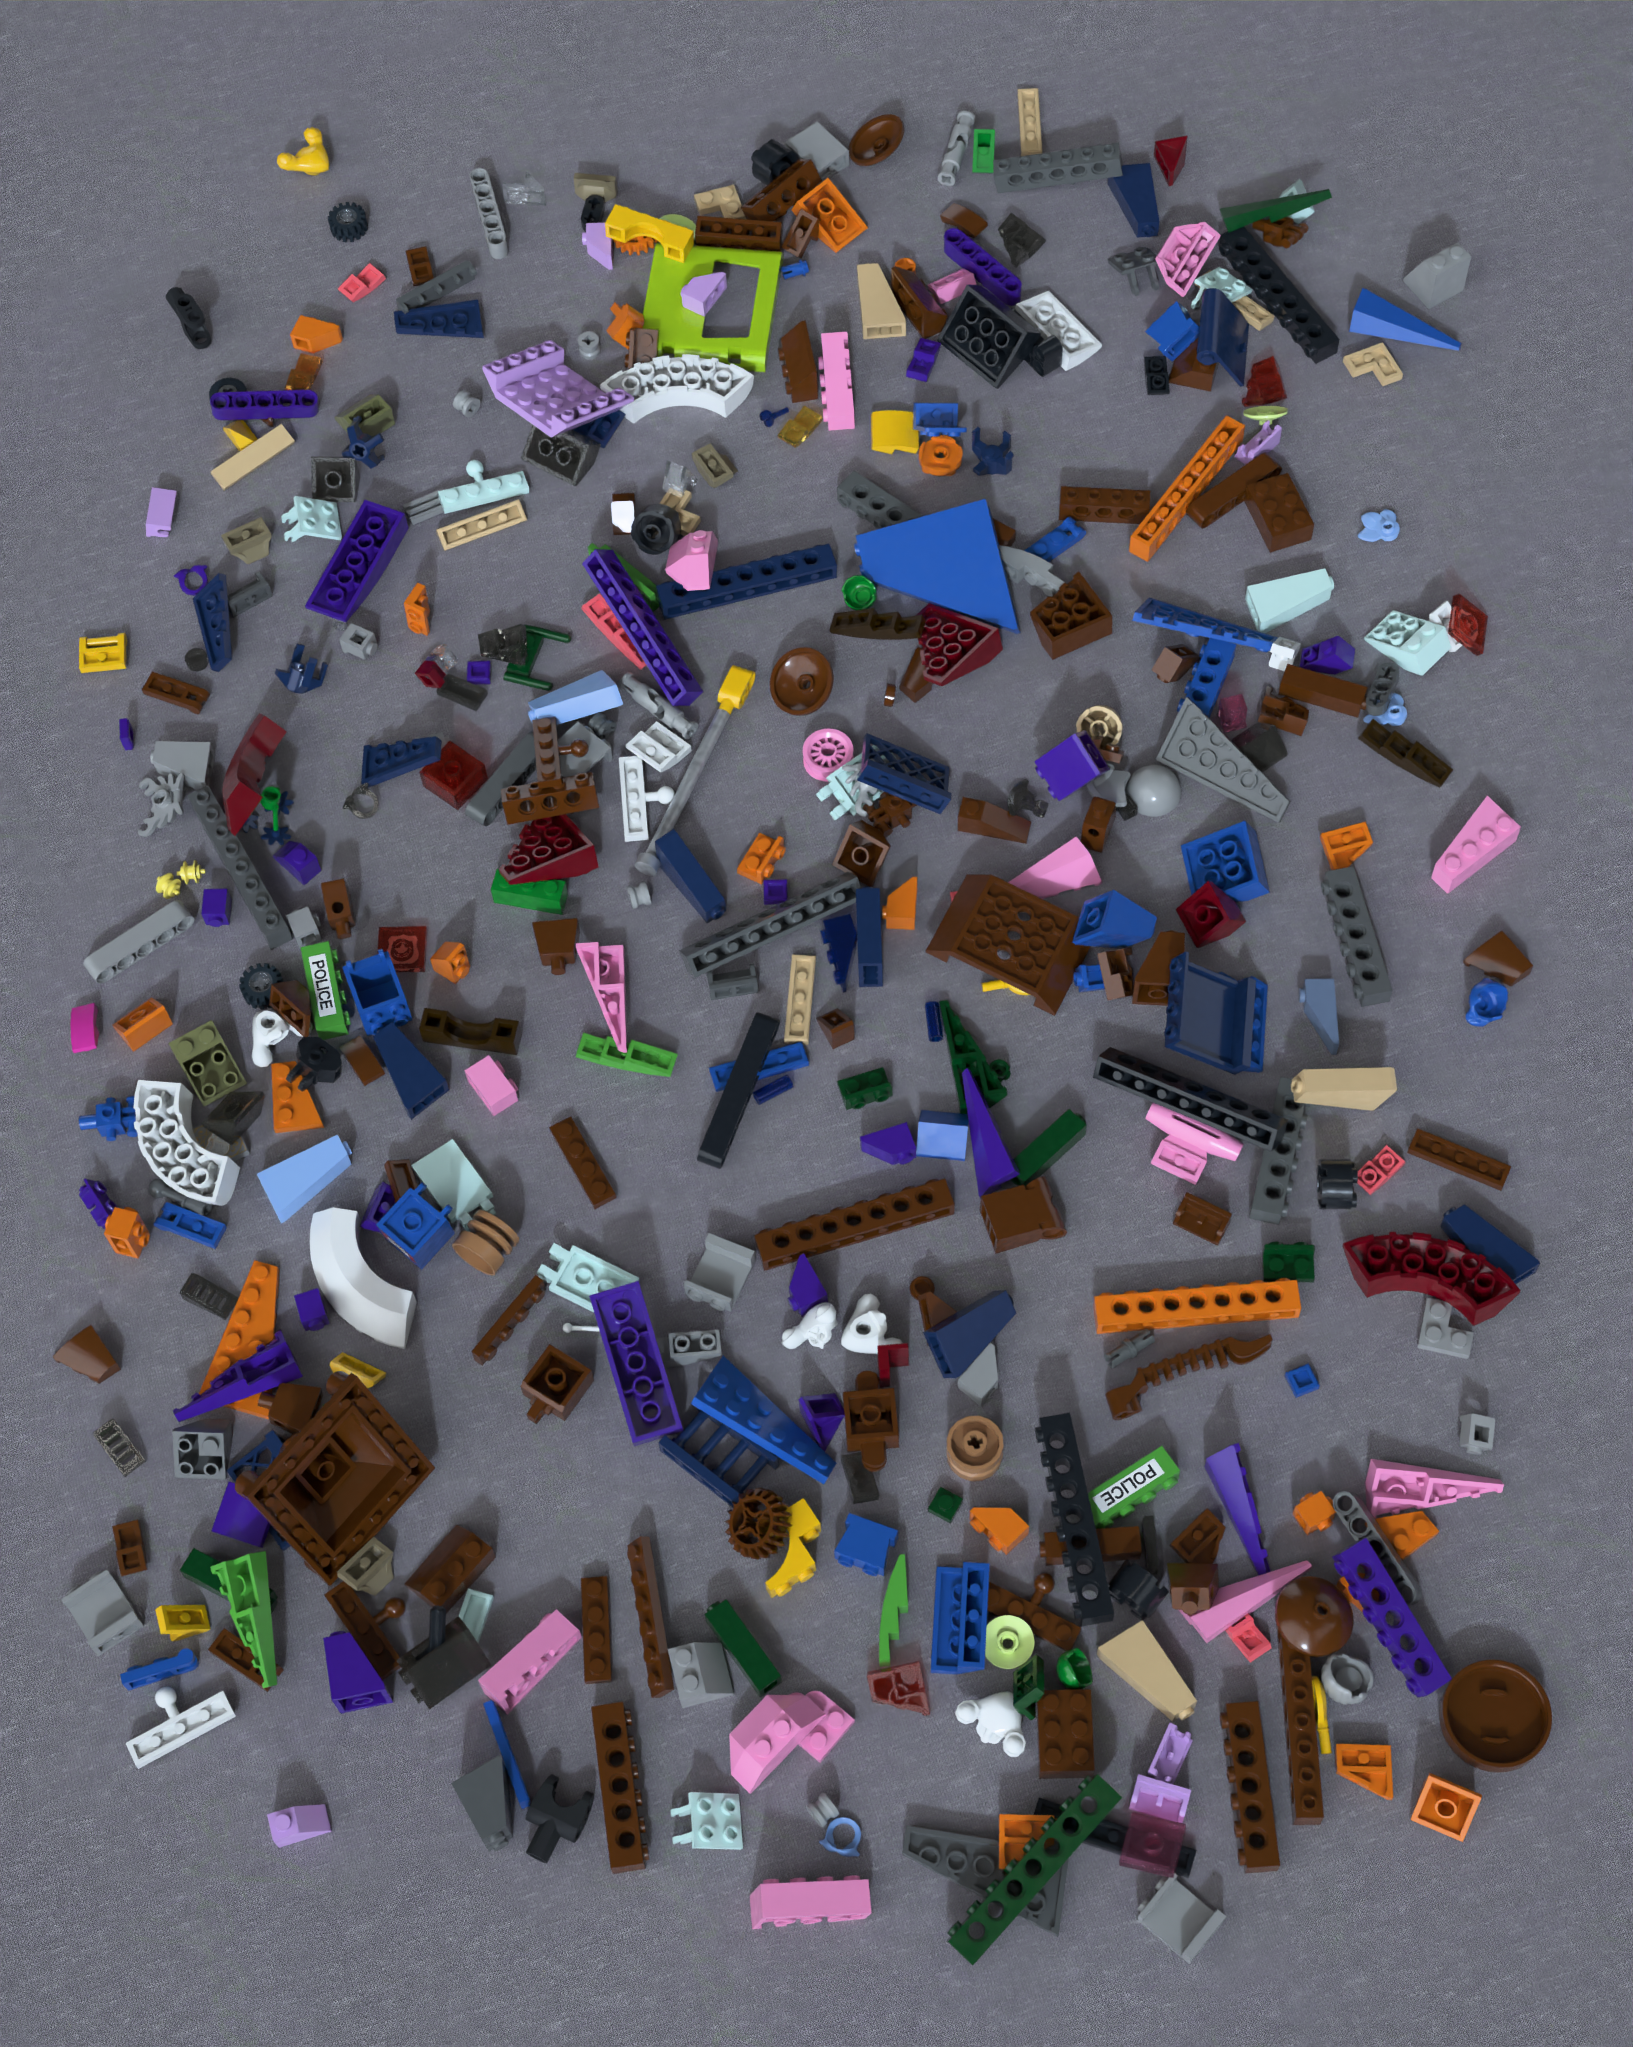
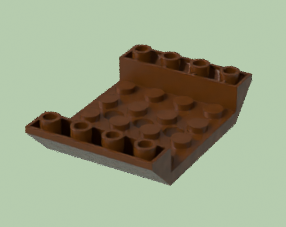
M967 874L928 945L926 953L946 963L950 956L1036 997L1033 1006L1055 1016L1073 982L1075 969L1082 965L1091 946L1075 945L1072 943L1079 921L1078 916L994 875ZM1018 913H1027L1030 916V920H1020ZM1015 931L1020 935V939L1011 940L1007 933ZM1004 950L1009 953L1010 958L1001 959L997 952Z

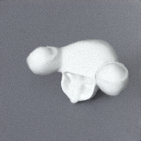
M262 1010L256 1012L253 1017L252 1060L259 1067H267L272 1063L273 1054L269 1049V1045H275L287 1036L289 1030L297 1036L303 1037L277 1012ZM311 1021L309 1027V1034L311 1033L313 1028Z
M864 1294L858 1300L855 1311L843 1331L841 1345L847 1350L865 1354H877V1346L903 1343L898 1338H884L887 1330L886 1315L878 1311L880 1303L873 1294Z
M824 1302L811 1308L798 1326H793L792 1329L784 1331L782 1334V1345L788 1349H795L804 1341L809 1340L812 1346L823 1349V1346L832 1336L831 1330L838 1325L834 1306L831 1303Z
M1005 1691L978 1700H964L957 1705L955 1715L958 1721L963 1724H969L978 1719L976 1730L983 1743L996 1744L1005 1738L1003 1741V1751L1007 1755L1018 1757L1024 1752L1026 1741L1021 1728L1022 1715L1013 1706V1692Z

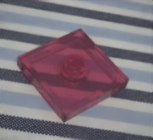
M1132 1812L1119 1865L1174 1878L1186 1832V1824Z

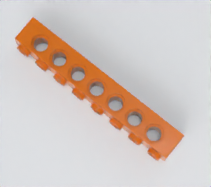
M1227 415L1224 417L1130 537V553L1147 562L1152 558L1185 516L1188 506L1200 497L1243 442L1244 424Z
M1281 1278L1275 1282H1264L1263 1280H1255L1250 1282V1284L1230 1282L1224 1286L1216 1287L1212 1284H1205L1199 1288L1191 1289L1186 1286L1166 1291L1156 1288L1142 1293L1135 1290L1117 1295L1106 1292L1094 1296L1093 1309L1096 1333L1103 1334L1140 1331L1144 1329L1152 1330L1299 1318L1301 1303L1297 1280ZM1273 1295L1277 1297L1278 1301L1271 1302L1266 1296ZM1248 1297L1253 1303L1246 1304L1242 1302L1241 1298ZM1223 1299L1228 1304L1220 1306L1216 1303V1300ZM1197 1301L1202 1304V1307L1195 1308L1190 1303ZM1172 1303L1177 1306V1309L1169 1310L1165 1305ZM1146 1305L1149 1306L1152 1309V1311L1143 1312L1139 1307ZM1121 1307L1127 1312L1125 1314H1118L1114 1309Z

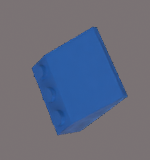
M1246 821L1181 845L1191 895L1207 881L1214 883L1235 903L1249 901L1270 893L1257 834Z

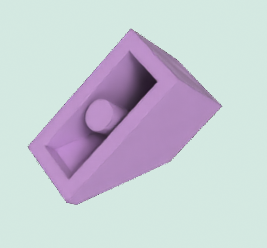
M586 223V232H582L583 245H587V252L591 257L608 270H612L613 239L606 237L605 223Z
M718 272L692 278L681 290L683 307L705 317L727 288L726 273Z
M325 1804L293 1806L267 1814L273 1842L279 1848L332 1832Z

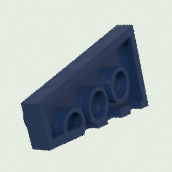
M478 299L408 309L409 312L406 314L402 311H394L397 334L484 338Z
M218 573L193 598L211 670L216 672L222 670L232 660L226 575Z
M434 736L413 739L412 742L408 743L396 741V744L392 745L380 743L377 747L365 745L363 749L361 784L369 788L441 760L442 741Z

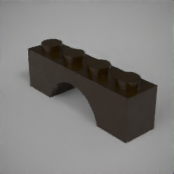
M424 1008L419 1027L423 1042L511 1055L518 1054L522 1037L519 1021L495 1018L489 1023H471L456 1018L448 1011Z

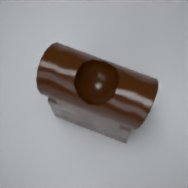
M1046 1176L1039 1177L1026 1186L1021 1185L981 1196L979 1211L995 1254L1037 1242L1040 1239L1052 1240L1062 1238L1067 1234L1060 1212L1051 1202L1053 1194Z

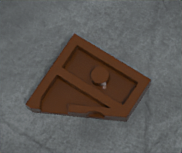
M1206 1508L1169 1546L1186 1563L1213 1564L1226 1527Z

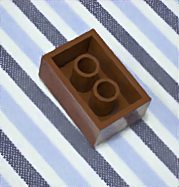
M1288 473L1246 486L1244 502L1270 553L1312 539L1314 522Z
M1091 1689L1044 1690L1042 1698L1036 1702L1039 1779L1085 1778L1087 1775L1092 1778L1095 1766Z

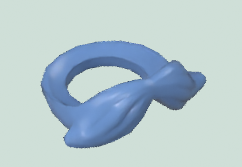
M836 1818L830 1822L825 1838L820 1840L819 1843L829 1852H837L845 1857L859 1856L860 1853L857 1851L861 1840L860 1827L850 1818ZM839 1824H849L855 1831V1837L845 1848L837 1849L834 1844L833 1831Z

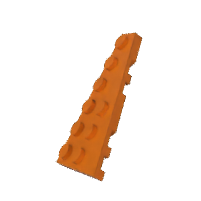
M254 1260L199 1392L200 1395L211 1387L210 1382L240 1359L245 1360L257 1353V1346L260 1344L266 1346L275 1339L276 1302L279 1286V1269L277 1266ZM272 1388L264 1392L272 1394ZM262 1392L224 1406L269 1420L270 1409L258 1406L259 1397Z

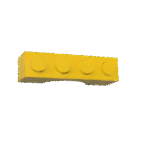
M617 204L614 205L605 222L606 237L623 243L639 236L654 238L663 246L664 257L681 263L685 262L694 245L693 230Z

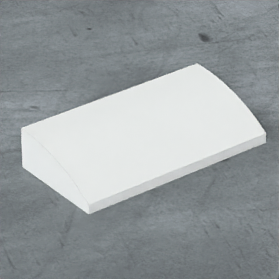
M1050 291L1017 303L1015 306V310L1030 325L1037 329L1044 339L1051 335H1055L1059 339L1063 348L1061 367L1065 371L1079 365L1102 347V344Z

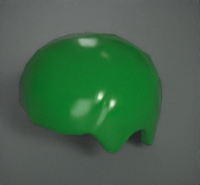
M854 575L848 578L842 586L845 603L855 611L869 609L877 598L876 586L863 575Z
M1074 1648L1065 1651L1059 1656L1056 1672L1058 1679L1066 1688L1082 1690L1092 1684L1093 1678L1090 1664L1081 1649Z

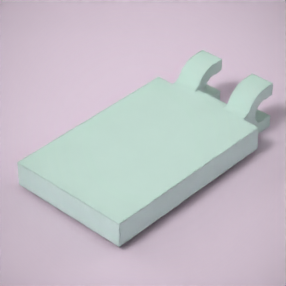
M873 745L874 750L878 751L877 746ZM862 753L845 765L861 763ZM842 767L826 778L829 784L820 789L816 794L821 802L831 794H834L840 805L830 812L834 820L840 818L847 811H850L853 816L857 814L855 803L860 791L857 789L856 794L852 797L850 791L855 784V780L849 784L845 783L846 779L854 774V771H844ZM878 789L876 794L868 793V796L874 802L880 798L884 791Z
M453 1139L411 1165L421 1182L427 1185L426 1189L441 1210L448 1204L453 1208L447 1216L451 1223L459 1220L465 1231L470 1232L467 1223L473 1219L468 1213L475 1208L480 1207L483 1211L494 1216L497 1215L493 1204L489 1200L493 1197L492 1192Z
M553 1243L549 1253L551 1254V1259L560 1262L558 1268L554 1271L541 1264L537 1271L539 1278L545 1283H551L549 1291L592 1312L594 1310L590 1295L639 1281V1277L574 1245L568 1251Z

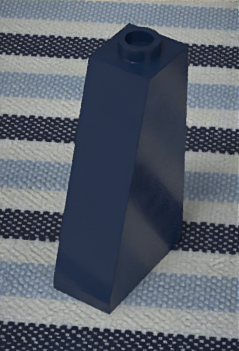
M1150 163L1122 165L1123 176L1107 178L1109 188L1137 238L1158 236L1160 221Z
M673 829L655 841L656 855L661 863L660 868L706 923L722 917L724 912H726L724 897L678 833Z
M863 887L862 889H856L859 987H883L880 888Z
M393 1022L381 1027L376 1032L373 1038L406 1113L412 1120L449 1091L447 1081Z
M1465 1204L1457 1209L1452 1207L1443 1214L1444 1218L1440 1227L1450 1240L1465 1245V1249L1472 1251L1478 1256L1480 1254L1485 1256L1489 1263L1497 1269L1500 1267L1515 1284L1536 1273L1540 1265L1538 1259Z
M1006 1290L993 1291L923 1332L943 1378L959 1377L1016 1314L1013 1306L1014 1302Z

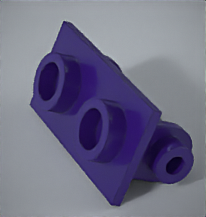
M85 1178L84 1182L86 1185L79 1189V1196L87 1209L91 1210L96 1205V1208L90 1213L97 1225L105 1229L107 1217L112 1215L114 1207L118 1208V1206L109 1199L106 1194L107 1189L100 1181Z

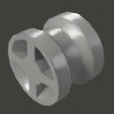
M588 331L578 337L580 355L585 359L598 357L601 351L598 335Z
M467 390L460 391L453 401V407L458 411H462L463 415L467 418L474 416L481 404L480 400L476 397H471V393Z
M641 882L639 886L635 887L632 885L627 886L633 909L638 908L641 904H651L646 882Z
M823 1792L818 1796L816 1802L806 1805L808 1812L821 1828L827 1825V1821L831 1817L836 1818L839 1815L835 1805Z

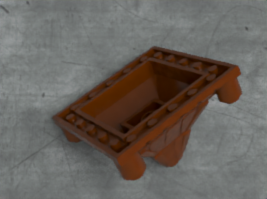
M337 1371L330 1375L326 1383V1390L332 1395L331 1399L325 1403L316 1413L315 1417L301 1431L292 1435L283 1443L279 1455L260 1476L250 1470L244 1471L235 1482L236 1492L251 1502L303 1558L305 1566L317 1574L329 1586L338 1578L337 1571L382 1529L435 1469L432 1463L356 1375L352 1373L348 1375L343 1371Z

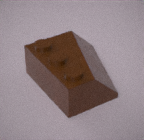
M1079 571L1073 575V579L1069 583L1061 585L1056 594L1052 597L1048 596L1030 612L1041 645L1052 660L1112 634V614Z

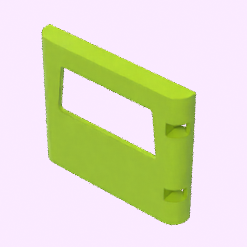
M656 243L643 310V328L659 330L658 357L664 356V353L674 354V358L682 357L683 354L699 355V358L704 359L717 358L719 362L728 365L731 364L729 363L730 358L741 359L740 364H732L746 371L766 372L781 277V266L783 264V252L693 245L685 262L681 263L664 257L663 246L661 243ZM715 262L760 269L750 333L746 338H703L705 317L684 308L682 305L681 290L683 286L687 285L694 277L713 274Z

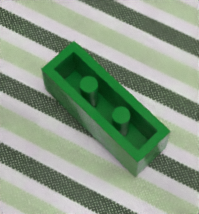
M499 869L496 870L491 886L494 903L563 915L568 897L565 881L553 879L509 885L500 874Z

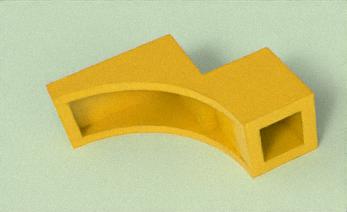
M804 1498L786 1510V1512L792 1515L787 1519V1522L792 1525L787 1528L790 1536L789 1549L780 1569L765 1582L766 1590L771 1598L776 1595L781 1597L787 1594L792 1589V1585L799 1581L803 1583L809 1580L814 1575L813 1572L816 1571L815 1562L803 1545V1542H812L819 1536L821 1523Z

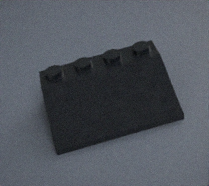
M967 285L937 341L993 387L998 389L1030 354L1041 333L983 286Z

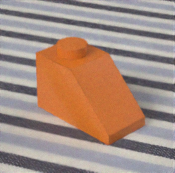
M911 877L887 896V905H882V919H886L887 929L915 930L917 877Z

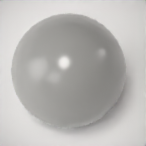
M1152 764L1137 769L1130 776L1126 784L1125 793L1129 805L1135 811L1146 816L1156 817L1168 814L1176 808L1181 799V786L1178 778L1170 769Z

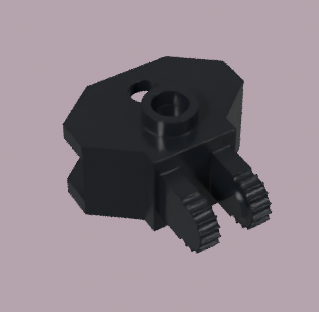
M303 1037L298 1042L296 1053L298 1062L287 1075V1081L292 1083L302 1075L305 1078L299 1083L298 1089L305 1091L312 1083L314 1085L318 1082L334 1083L340 1077L339 1069L342 1067V1062L337 1049L320 1037ZM321 1048L326 1049L327 1053H324V1051Z

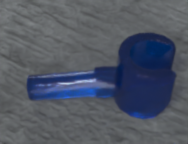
M786 407L774 413L764 410L760 413L759 417L761 421H764L766 427H771L774 424V419L788 413L789 409Z

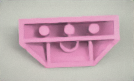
M1206 222L1174 227L1155 258L1166 284L1182 297L1188 292L1221 236Z
M698 530L694 533H689L670 546L665 569L666 573L676 582L682 584L683 588L687 591L710 589L718 547V539L713 531L705 532Z
M766 1695L729 1734L731 1775L751 1794L826 1714L806 1695Z

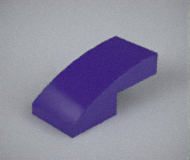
M920 338L914 349L913 359L907 368L906 377L927 382L939 354L941 343Z

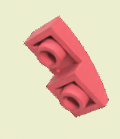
M1386 1145L1371 1161L1369 1160L1358 1171L1357 1184L1369 1195H1372L1405 1165V1161Z

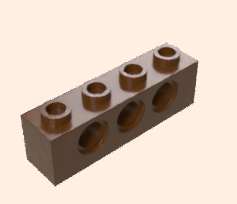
M798 159L742 205L741 209L747 220L773 222L777 218L783 217L791 206H794L798 200L822 182V179L811 159Z
M697 216L695 231L697 246L781 252L782 222Z
M1061 486L1059 520L1072 517L1075 521L1141 524L1150 510V490Z
M593 772L561 777L562 786L539 789L538 781H534L530 784L509 786L501 789L502 805L507 825L599 808Z

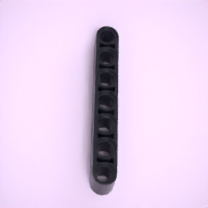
M756 1012L700 1147L697 1161L719 1169L722 1168L758 1081L759 1075L757 1076V1073L762 1071L776 1037L780 1019Z

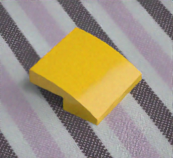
M897 410L872 412V450L892 454L896 449L916 454L919 449L918 430H913V412Z

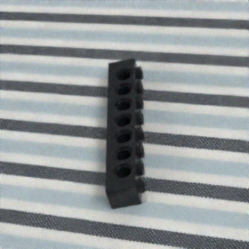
M1241 227L1228 233L1227 231L1221 234L1219 244L1221 255L1226 257L1231 263L1232 268L1240 273L1244 282L1255 291L1257 298L1266 304L1268 311L1274 314L1279 320L1280 325L1291 334L1293 341L1302 347L1305 355L1317 364L1336 354L1340 339L1247 229Z
M1109 1047L1098 1056L1093 1074L1095 1079L1271 1152L1283 1140L1288 1119L1112 1047Z
M1070 1413L1039 1418V1426L1035 1427L1037 1443L1042 1442L1044 1451L1040 1452L1043 1468H1048L1049 1476L1045 1477L1048 1492H1053L1054 1501H1051L1053 1517H1058L1060 1526L1056 1527L1058 1541L1064 1543L1065 1551L1061 1552L1064 1568L1069 1567L1071 1577H1067L1069 1592L1075 1594L1076 1602L1072 1603L1075 1619L1080 1618L1081 1627L1113 1621V1605ZM1058 1440L1061 1441L1064 1446L1061 1448H1054L1050 1445V1443L1052 1441ZM1059 1465H1065L1069 1468V1471L1060 1473L1055 1468ZM1063 1490H1071L1075 1495L1071 1498H1065L1061 1495V1492ZM1074 1514L1080 1518V1521L1071 1523L1066 1517ZM1079 1539L1086 1545L1083 1548H1075L1072 1542ZM1087 1565L1090 1567L1091 1572L1082 1574L1077 1570V1567ZM1086 1590H1091L1096 1593L1097 1597L1089 1600L1082 1593Z

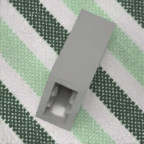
M155 742V749L151 751L150 759L159 774L166 777L172 774L176 780L178 775L182 773L184 774V785L196 790L207 785L211 786L215 758L211 742Z

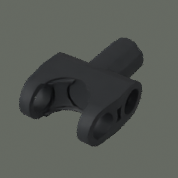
M171 288L166 294V300L179 317L185 335L195 348H207L212 340L204 325L205 318L203 312L194 298L189 294H185L182 288ZM200 338H207L202 343L196 342Z
M553 1774L548 1776L537 1791L525 1818L527 1821L539 1826L526 1853L543 1863H548L560 1837L573 1843L578 1840L588 1820L594 1800V1794L586 1791L583 1797L574 1805L569 1807L559 1806L555 1803V1789L559 1777Z

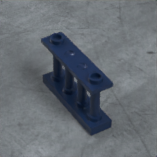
M696 1407L699 1413L676 1439L673 1438L671 1440L664 1435L658 1442L660 1451L734 1508L732 1501L739 1502V1494L744 1493L743 1491L766 1464L775 1470L778 1468V1458L773 1453ZM709 1418L719 1428L696 1454L690 1455L684 1450L685 1443L704 1421ZM728 1433L739 1443L716 1469L710 1471L704 1466V1460ZM749 1449L759 1458L736 1485H728L723 1481V1476L744 1451Z

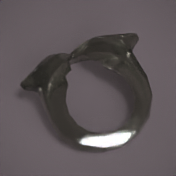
M368 783L357 787L352 795L346 798L343 809H349L360 819L372 817L379 807L378 797L368 788ZM357 794L371 797L374 801L373 809L368 813L359 812L353 802V797Z

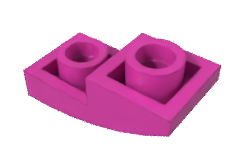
M95 1003L74 1007L71 1010L70 1029L73 1053L90 1051L97 1048L99 1031L96 1027L98 1009Z

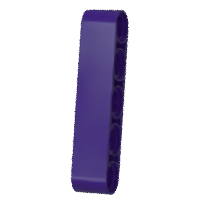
M950 228L944 233V253L960 267L973 273L974 278L1006 305L1014 306L1021 301L1022 283L1014 274L961 230Z
M312 390L218 392L210 398L212 415L218 420L268 419L270 417L273 419L310 418L317 415L319 411L318 396ZM307 402L313 403L311 405H305V403ZM290 403L289 406H284L283 404ZM241 404L247 405L245 407H239V405ZM224 405V407L218 408L217 406Z

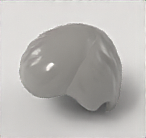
M1346 1653L1340 1655L1332 1654L1322 1667L1321 1682L1325 1694L1329 1698L1343 1705H1353L1365 1700L1373 1686L1374 1676L1371 1668L1364 1661L1348 1656Z

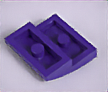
M228 1482L211 1531L263 1548L271 1524L251 1502L236 1492L235 1483Z

